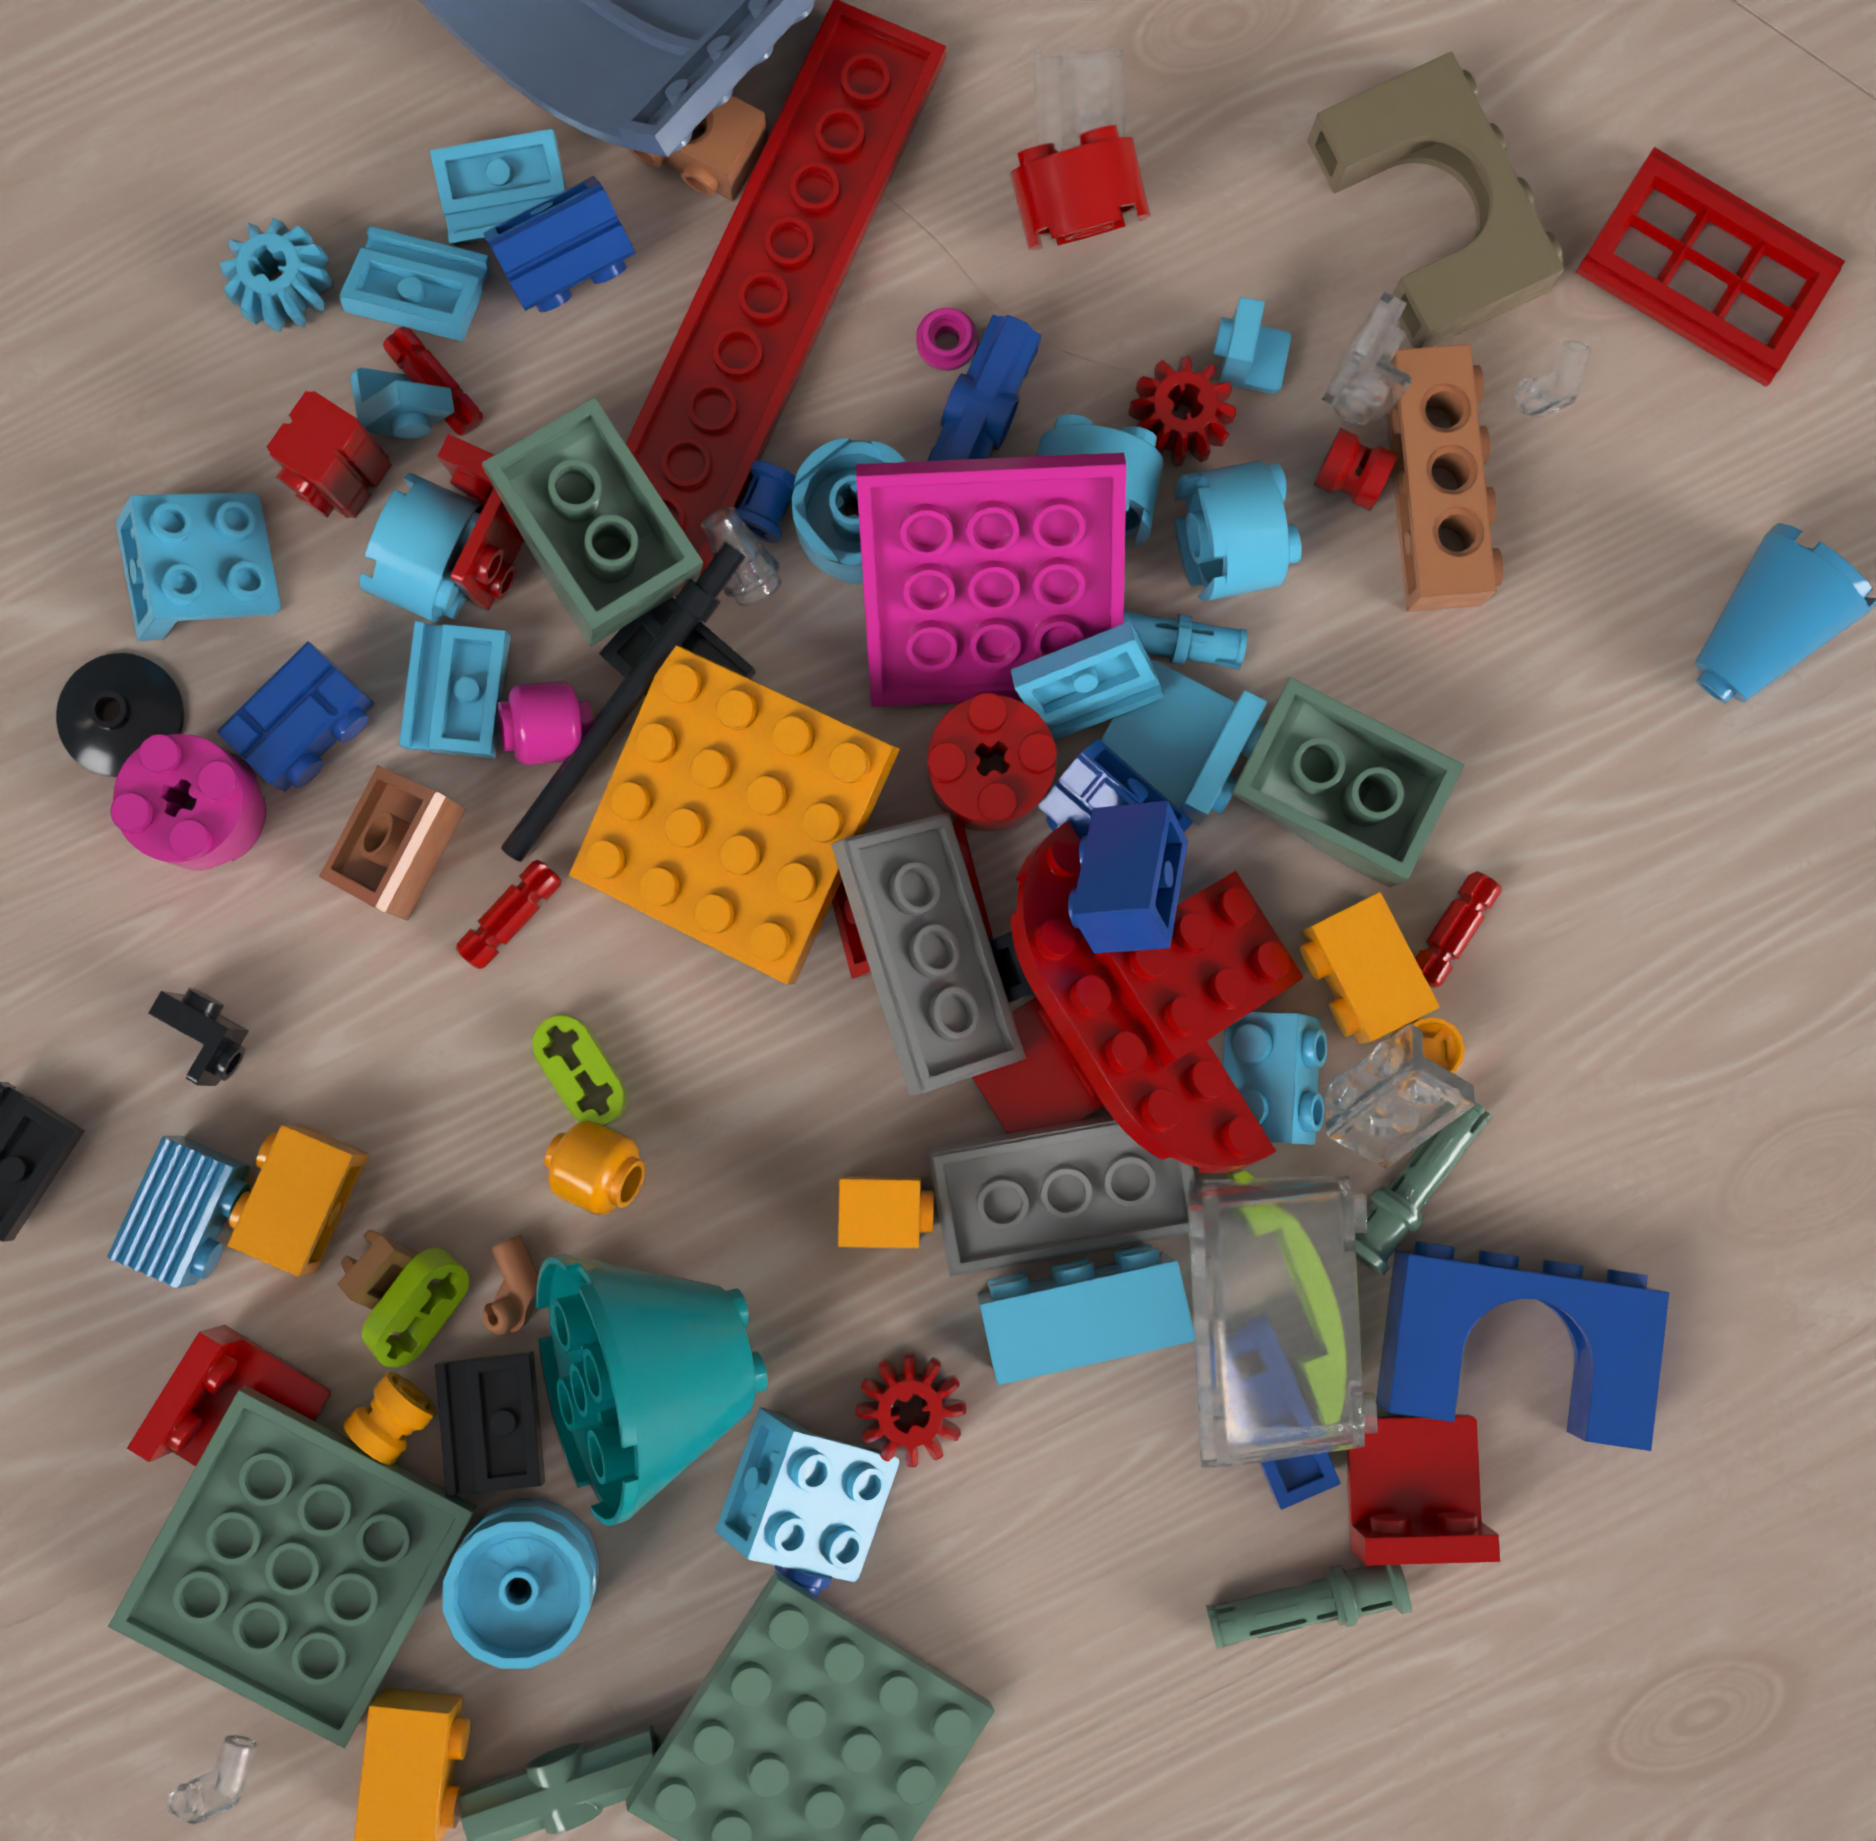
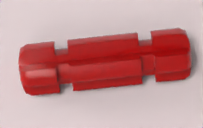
M402 326L385 339L383 343L384 350L396 365L403 369V372L411 382L451 388L454 413L444 418V420L457 435H466L481 423L483 414L479 407L466 393H463L459 384L429 350H426L421 340L410 328Z
M540 860L532 861L519 875L522 880L518 886L511 884L478 920L481 926L477 930L470 929L456 944L457 952L470 965L478 969L485 968L499 953L496 947L500 943L506 945L540 908L537 905L539 900L543 898L547 901L560 887L562 880L544 862Z
M1476 871L1467 876L1458 890V894L1461 896L1460 899L1451 901L1426 940L1427 945H1429L1428 949L1420 950L1415 960L1429 987L1435 988L1443 984L1453 968L1449 964L1450 961L1459 959L1484 920L1485 916L1482 914V911L1491 909L1500 895L1501 886L1488 875Z

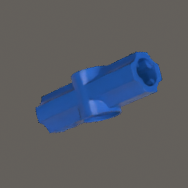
M992 315L967 374L961 373L953 386L940 425L943 428L927 461L990 458L993 449H1000L1019 404L1020 398L1017 395L1024 379L1028 375L1029 367L1038 352L1041 342V334L1034 331L1027 322L1010 315Z

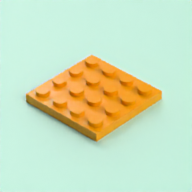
M676 645L654 676L569 876L786 985L795 984L842 880L831 844L863 833L900 748L682 646Z

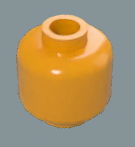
M592 1121L579 1122L570 1128L567 1133L561 1132L557 1134L550 1142L544 1158L545 1167L549 1169L548 1182L551 1192L560 1199L599 1216L611 1213L617 1207H627L639 1192L645 1176V1163L640 1160L637 1143L624 1134Z

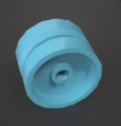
M514 1499L490 1509L466 1534L463 1542L455 1552L443 1580L442 1611L453 1638L473 1658L500 1669H530L558 1657L579 1636L599 1583V1553L589 1529L570 1509L545 1499ZM523 1578L529 1584L525 1587L518 1584L514 1579Z

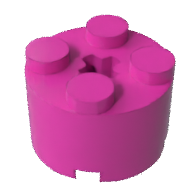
M158 734L144 740L141 746L123 764L115 782L110 812L115 826L122 831L126 839L140 852L185 869L203 871L214 869V867L229 861H235L245 855L256 843L262 832L267 810L265 797L262 796L257 776L252 767L241 757L199 736L190 734ZM190 796L197 799L192 811L186 808V803Z

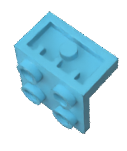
M210 493L130 496L116 520V527L138 641L164 640L177 621L274 616L281 609L261 500L258 494Z
M759 1407L715 1532L749 1560L855 1582L860 1576L898 1469L899 1459L894 1456L887 1462L881 1459V1451L810 1433L782 1413Z

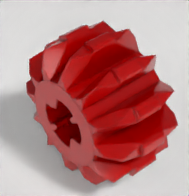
M1189 355L1181 358L1177 372L1162 359L1155 366V379L1146 376L1140 377L1135 388L1140 398L1132 400L1128 409V415L1140 421L1135 427L1145 428L1156 435L1155 448L1161 455L1165 449L1173 451L1171 460L1176 468L1183 465L1187 450L1201 463L1208 460L1211 453L1210 445L1224 446L1229 437V432L1225 425L1233 423L1236 416V408L1224 402L1229 398L1232 391L1230 382L1211 384L1216 370L1213 363L1204 366L1199 374L1192 371L1193 363ZM1180 404L1188 406L1192 410L1191 415L1189 412L1186 413L1184 420L1172 414L1173 408L1177 411Z
M906 1352L904 1354V1373L900 1375L897 1374L893 1364L888 1359H883L879 1362L878 1367L880 1374L887 1384L883 1385L875 1379L867 1377L861 1383V1390L868 1396L878 1400L862 1402L856 1405V1417L878 1419V1421L869 1425L862 1432V1439L868 1444L875 1442L885 1435L888 1439L883 1445L881 1459L887 1462L894 1457L898 1445L907 1447L905 1458L907 1466L916 1467L919 1459L918 1446L923 1444L929 1455L934 1460H939L943 1457V1449L935 1435L939 1434L952 1441H958L961 1436V1429L943 1417H958L966 1414L965 1401L958 1399L943 1400V1398L955 1392L960 1386L957 1376H948L935 1384L934 1379L941 1367V1361L935 1357L928 1361L923 1374L915 1373L916 1357L914 1352ZM913 1394L919 1395L923 1398L922 1411H929L928 1415L924 1419L914 1416L909 1424L900 1421V1407H892L897 1399L908 1402Z

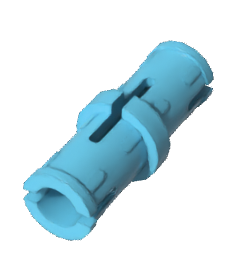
M1124 610V623L1131 622L1147 654L1170 658V664L1184 665L1185 661L1216 664L1238 670L1241 668L1247 645V629L1224 628L1192 622V616L1178 614L1176 619Z

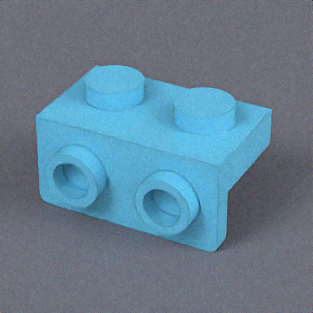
M1251 1012L1225 1029L1223 1067L1271 1142L1314 1145L1316 1132H1319L1322 1128L1325 1108L1323 1098L1318 1093L1319 1068L1326 1061L1328 1046L1327 1037L1324 1030L1321 1029V1019L1319 1017L1299 1013Z

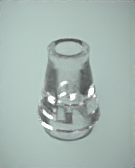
M735 507L722 508L709 515L702 522L701 527L708 538L713 557L725 541L746 556L745 560L723 588L725 595L734 597L740 606H748L764 600L780 587L782 580L777 573L780 563L742 521Z

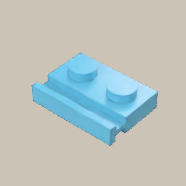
M553 129L430 150L443 215H445L448 227L449 243L453 246L486 240L484 232L567 190L556 133Z
M369 226L367 231L368 241L365 248L360 247L339 295L343 311L463 342L482 297V286L485 278L489 279L492 272L489 255Z
M415 621L399 740L400 747L405 750L414 751L416 749L432 751L433 753L496 759L499 734L498 702L503 701L511 638L507 631L443 624V626L428 625L425 622Z
M1130 621L1011 669L1015 690L1023 703L1032 708L1045 721L1054 741L1165 698L1161 679L1155 673L1152 662Z

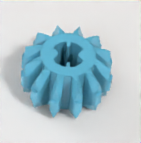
M273 218L267 232L263 233L257 225L248 222V235L250 239L245 243L228 239L229 249L236 258L220 262L221 272L229 281L224 287L226 296L234 305L241 307V313L249 322L256 325L264 320L272 330L281 332L287 317H290L297 326L305 327L306 317L303 311L308 307L318 311H325V303L317 293L333 288L332 278L324 270L329 264L326 253L321 246L313 244V239L307 230L299 226L289 231L283 221ZM280 271L282 275L274 280L272 276Z

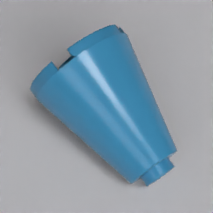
M1777 523L1764 535L1694 663L1702 673L1696 680L1698 685L1723 704H1727L1731 698L1740 702L1748 701L1866 616L1876 606V598L1867 597L1873 588L1850 563L1822 542H1819L1814 549L1805 548L1798 544L1795 540L1803 531L1791 525Z

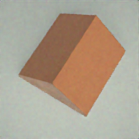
M377 765L319 877L378 910L408 921L466 809L433 789Z

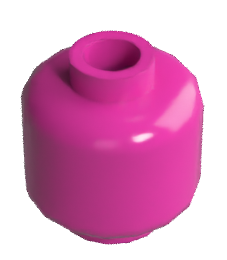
M566 681L519 684L510 690L507 701L498 702V723L503 752L513 751L514 757L522 765L564 762L576 750L583 734L593 722L589 700L578 701L574 688Z

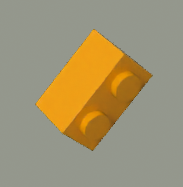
M1381 892L1301 931L1306 941L1305 944L1300 946L1304 962L1316 980L1325 978L1335 998V1001L1329 1003L1331 1014L1345 1037L1354 1035L1358 1044L1369 1043L1440 1008Z
M281 1124L278 1133L275 1131L271 1132L259 1150L256 1166L261 1168V1171L252 1191L244 1192L232 1210L229 1226L234 1228V1231L227 1246L297 1277L318 1272L370 1154L304 1125Z
M843 1176L839 1179L838 1247L919 1248L920 1233H933L934 1191L921 1190V1176Z
M386 1688L369 1705L354 1841H441L449 1828L455 1829L457 1827L461 1813L459 1796L463 1792V1787L454 1785L456 1760H464L470 1737V1719L461 1718L463 1695Z

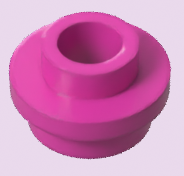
M936 309L927 314L917 328L916 346L918 353L925 363L935 369L942 371L959 369L973 358L977 349L978 333L976 326L967 314L958 309ZM952 334L957 338L958 344L949 350L942 349L935 342L940 335Z

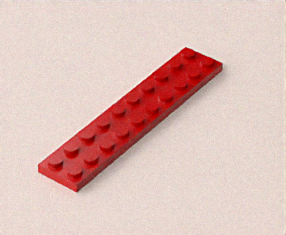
M833 0L625 443L702 559L703 565L700 575L722 545L731 525L729 521L732 508H739L752 480L750 468L753 462L761 460L946 60L945 45L840 0Z

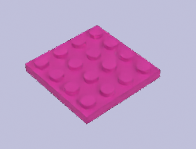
M1124 452L856 464L871 707L961 703L983 693H994L1022 700L1014 688L1011 669L1124 624L1126 460Z

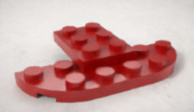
M1069 821L1060 825L1033 848L1018 872L1016 881L1020 882L1017 894V911L1010 916L1011 931L1018 961L1030 987L1102 1103L1125 1133L1149 1153L1161 1160L1171 1157L1187 1165L1198 1167V1172L1226 1173L1240 1170L1277 1152L1208 1043L1209 1039L1304 978L1237 871H1234L1177 905L1170 948L1094 954L1081 930L1073 926L1068 910L1069 894L1073 888H1077L1081 869L1079 858L1081 840Z

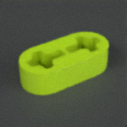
M555 1015L545 1019L534 1033L532 1050L536 1060L569 1112L578 1122L592 1121L603 1126L615 1122L623 1115L627 1107L628 1091L624 1081L590 1028L583 1021L567 1015ZM557 1028L563 1033L570 1034L576 1032L579 1040L572 1045L573 1052L581 1063L575 1069L565 1056L555 1055L551 1057L548 1051L555 1043L551 1033ZM585 1073L589 1075L596 1086H611L613 1094L606 1099L607 1105L610 1108L607 1113L602 1114L598 1109H589L587 1111L584 1109L582 1102L587 1099L589 1093L580 1077Z
M442 1248L426 1249L417 1254L405 1266L368 1315L362 1327L361 1336L364 1344L382 1365L392 1368L405 1366L414 1361L426 1349L468 1291L470 1279L465 1268L451 1253ZM434 1278L441 1280L438 1284L431 1282ZM393 1332L401 1333L399 1336L391 1335Z

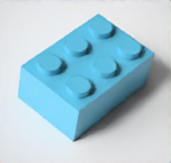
M1144 1244L1115 1251L1116 1263L1094 1267L1093 1262H1089L1088 1258H1081L1052 1265L1053 1277L1029 1282L1026 1273L1019 1272L987 1280L990 1291L977 1293L997 1386L1196 1341L1178 1260L1164 1252L1159 1253L1158 1248H1152V1244Z

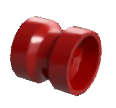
M1340 428L1320 467L1313 486L1329 493L1340 490L1351 496L1353 504L1371 511L1387 482L1398 453L1382 446L1371 449L1360 443L1358 435ZM1361 467L1359 474H1355L1357 468Z

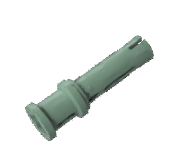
M1457 1093L1443 1116L1423 1139L1399 1174L1388 1187L1381 1186L1379 1189L1373 1190L1369 1196L1372 1204L1351 1232H1341L1336 1241L1358 1261L1374 1272L1384 1276L1389 1269L1386 1261L1409 1231L1417 1232L1422 1226L1421 1220L1424 1217L1420 1212L1465 1154L1476 1136L1491 1121V1114L1485 1112L1486 1109L1470 1097Z
M1341 1565L1331 1567V1571L1325 1572L1326 1578L1312 1581L1311 1583L1261 1593L1236 1601L1207 1605V1613L1216 1648L1220 1649L1242 1641L1259 1639L1335 1620L1338 1621L1339 1625L1345 1624L1346 1627L1357 1625L1359 1617L1397 1609L1401 1615L1410 1613L1412 1611L1411 1601L1401 1565H1371L1347 1571Z

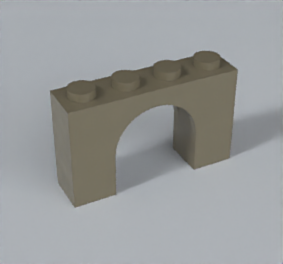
M1452 51L1318 112L1307 140L1334 194L1394 166L1421 163L1435 166L1448 172L1464 186L1470 195L1477 218L1475 239L1466 247L1401 277L1389 299V303L1412 348L1433 347L1548 293L1565 270L1562 265L1563 254L1558 240L1551 232H1545L1534 210L1535 201L1529 184L1522 177L1517 178L1506 156L1507 147L1501 130L1494 123L1489 124L1478 102L1479 93L1473 76L1469 71L1460 68Z

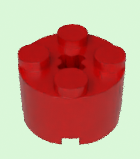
M1108 125L1080 134L1081 146L1058 152V150H1055L1054 143H1047L1017 153L1019 167L1012 170L1010 176L1029 250L1043 249L1040 236L1051 235L1052 239L1056 238L1057 245L1059 246L1126 227L1123 214L1135 209L1139 221L1151 216L1132 137H1119L1117 126Z
M983 693L961 702L947 712L940 720L929 743L928 778L935 801L944 813L949 812L951 820L959 822L965 828L973 831L1006 830L1020 826L1028 821L1040 809L1038 806L1050 790L1055 776L1057 748L1048 726L1032 708L1010 697L994 693ZM996 753L1003 757L1002 769L1005 772L1003 775L995 770L989 772L987 776L979 773L980 755L990 758Z

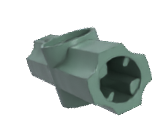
M650 1725L584 1748L583 1743L568 1744L538 1756L526 1765V1769L465 1789L459 1796L461 1804V1822L467 1841H510L544 1828L548 1834H557L569 1831L593 1820L600 1815L603 1808L626 1800L660 1748L661 1741L659 1736L655 1733L653 1726Z

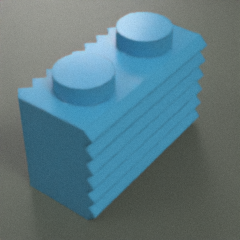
M181 1135L162 1136L107 1257L175 1288L194 1285L200 1278L206 1279L216 1267L222 1254L223 1244L218 1242L217 1239L223 1230V1224L228 1218L230 1219L232 1210L240 1196L244 1192L250 1191V1184L244 1182L245 1176L249 1173L250 1166Z

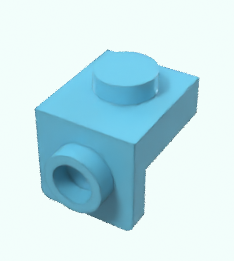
M1240 297L1232 319L1221 317L1213 355L1223 357L1218 383L1230 382V386L1268 394H1277L1280 391L1291 334L1288 331L1260 326L1265 301Z
M358 368L350 375L357 419L369 433L405 439L418 438L429 434L433 425L454 413L451 388L414 383L405 374L367 368Z

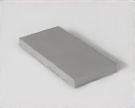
M949 812L841 839L831 844L909 1096L923 1094L1026 1059Z
M1111 1115L927 1148L950 1277L1203 1232L1193 1166L1171 1157L1161 1160L1152 1155L1127 1135Z

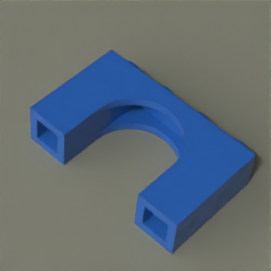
M1415 1241L1414 1253L1395 1250L1375 1404L1389 1413L1455 1422L1462 1356L1466 1340L1474 1325L1488 1311L1502 1303L1518 1299H1535L1548 1306L1561 1319L1573 1345L1574 1371L1566 1432L1585 1442L1646 1451L1652 1450L1669 1292L1647 1287L1648 1275L1608 1269L1606 1281L1582 1278L1583 1265L1552 1260H1543L1542 1272L1518 1268L1519 1256L1483 1250L1479 1251L1478 1262L1454 1259V1246Z

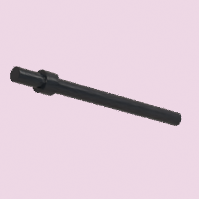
M725 541L697 581L689 579L677 595L675 601L679 605L583 734L576 750L564 760L501 846V849L508 856L516 861H523L649 690L654 676L675 646L680 647L699 621L706 623L719 606L721 601L716 597L746 558L742 552Z

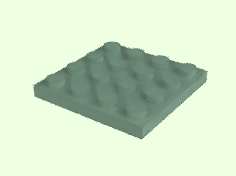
M244 1385L235 1395L108 1627L345 1749L477 1506L457 1495L447 1497L445 1489L396 1463L392 1465L380 1463L362 1451L352 1440Z
M775 1571L627 1796V1811L678 1841H912L995 1710L989 1700Z

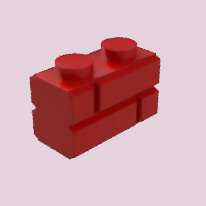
M305 391L289 414L292 419L291 424L283 423L267 445V449L270 452L269 455L282 467L276 478L296 492L295 496L322 516L328 518L332 511L335 510L346 518H356L371 496L368 491L369 487L377 488L392 464L389 461L388 455L357 418L317 392Z

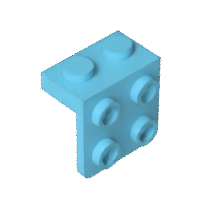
M1151 660L1155 673L1161 679L1165 698L1114 717L1101 741L1189 817L1194 824L1199 825L1208 816L1210 810L1221 815L1233 795L1231 792L1237 779L1229 776L1240 754L1249 758L1266 724L1259 720V717L1267 701L1244 690L1235 702L1156 660Z

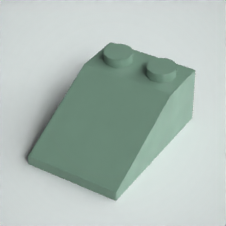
M595 397L482 462V468L553 591L590 647L680 593L689 579L696 582L699 578L703 565L702 559Z
M1289 677L1231 794L1332 859L1388 887H1393L1409 879L1464 764Z

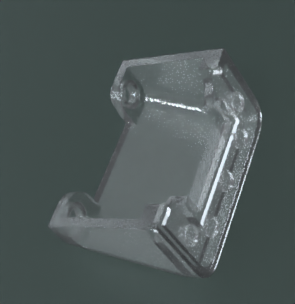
M1349 1175L1190 1181L1188 1214L1201 1468L1233 1467L1364 1447L1365 1434L1377 1433L1375 1392L1363 1393L1355 1233H1367L1365 1192L1352 1193Z

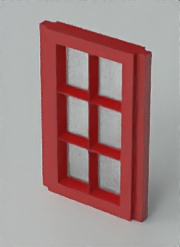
M1654 147L1575 272L1767 387L1786 361L1840 273L1845 261Z

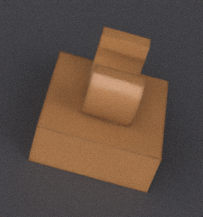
M368 1230L364 1237L371 1246L359 1260L347 1255L341 1260L342 1268L346 1274L337 1285L349 1300L373 1310L405 1266L419 1252L373 1230Z

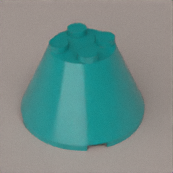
M568 1254L549 1257L541 1265L536 1288L537 1309L548 1307L550 1336L539 1338L538 1344L545 1387L555 1428L577 1488L591 1485L600 1502L590 1506L592 1514L602 1524L613 1526L628 1521L751 1411L755 1393L767 1389L766 1367L761 1355L757 1351L751 1352L745 1330L749 1322L748 1307L742 1292L738 1288L725 1291L718 1285Z

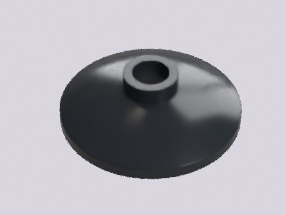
M128 653L103 655L81 666L63 687L56 710L58 734L70 756L81 766L92 772L117 778L126 760L141 746L144 740L158 734H181L184 720L181 694L170 675L154 662ZM111 701H118L120 705L118 716L114 720L106 722L103 718L106 705Z

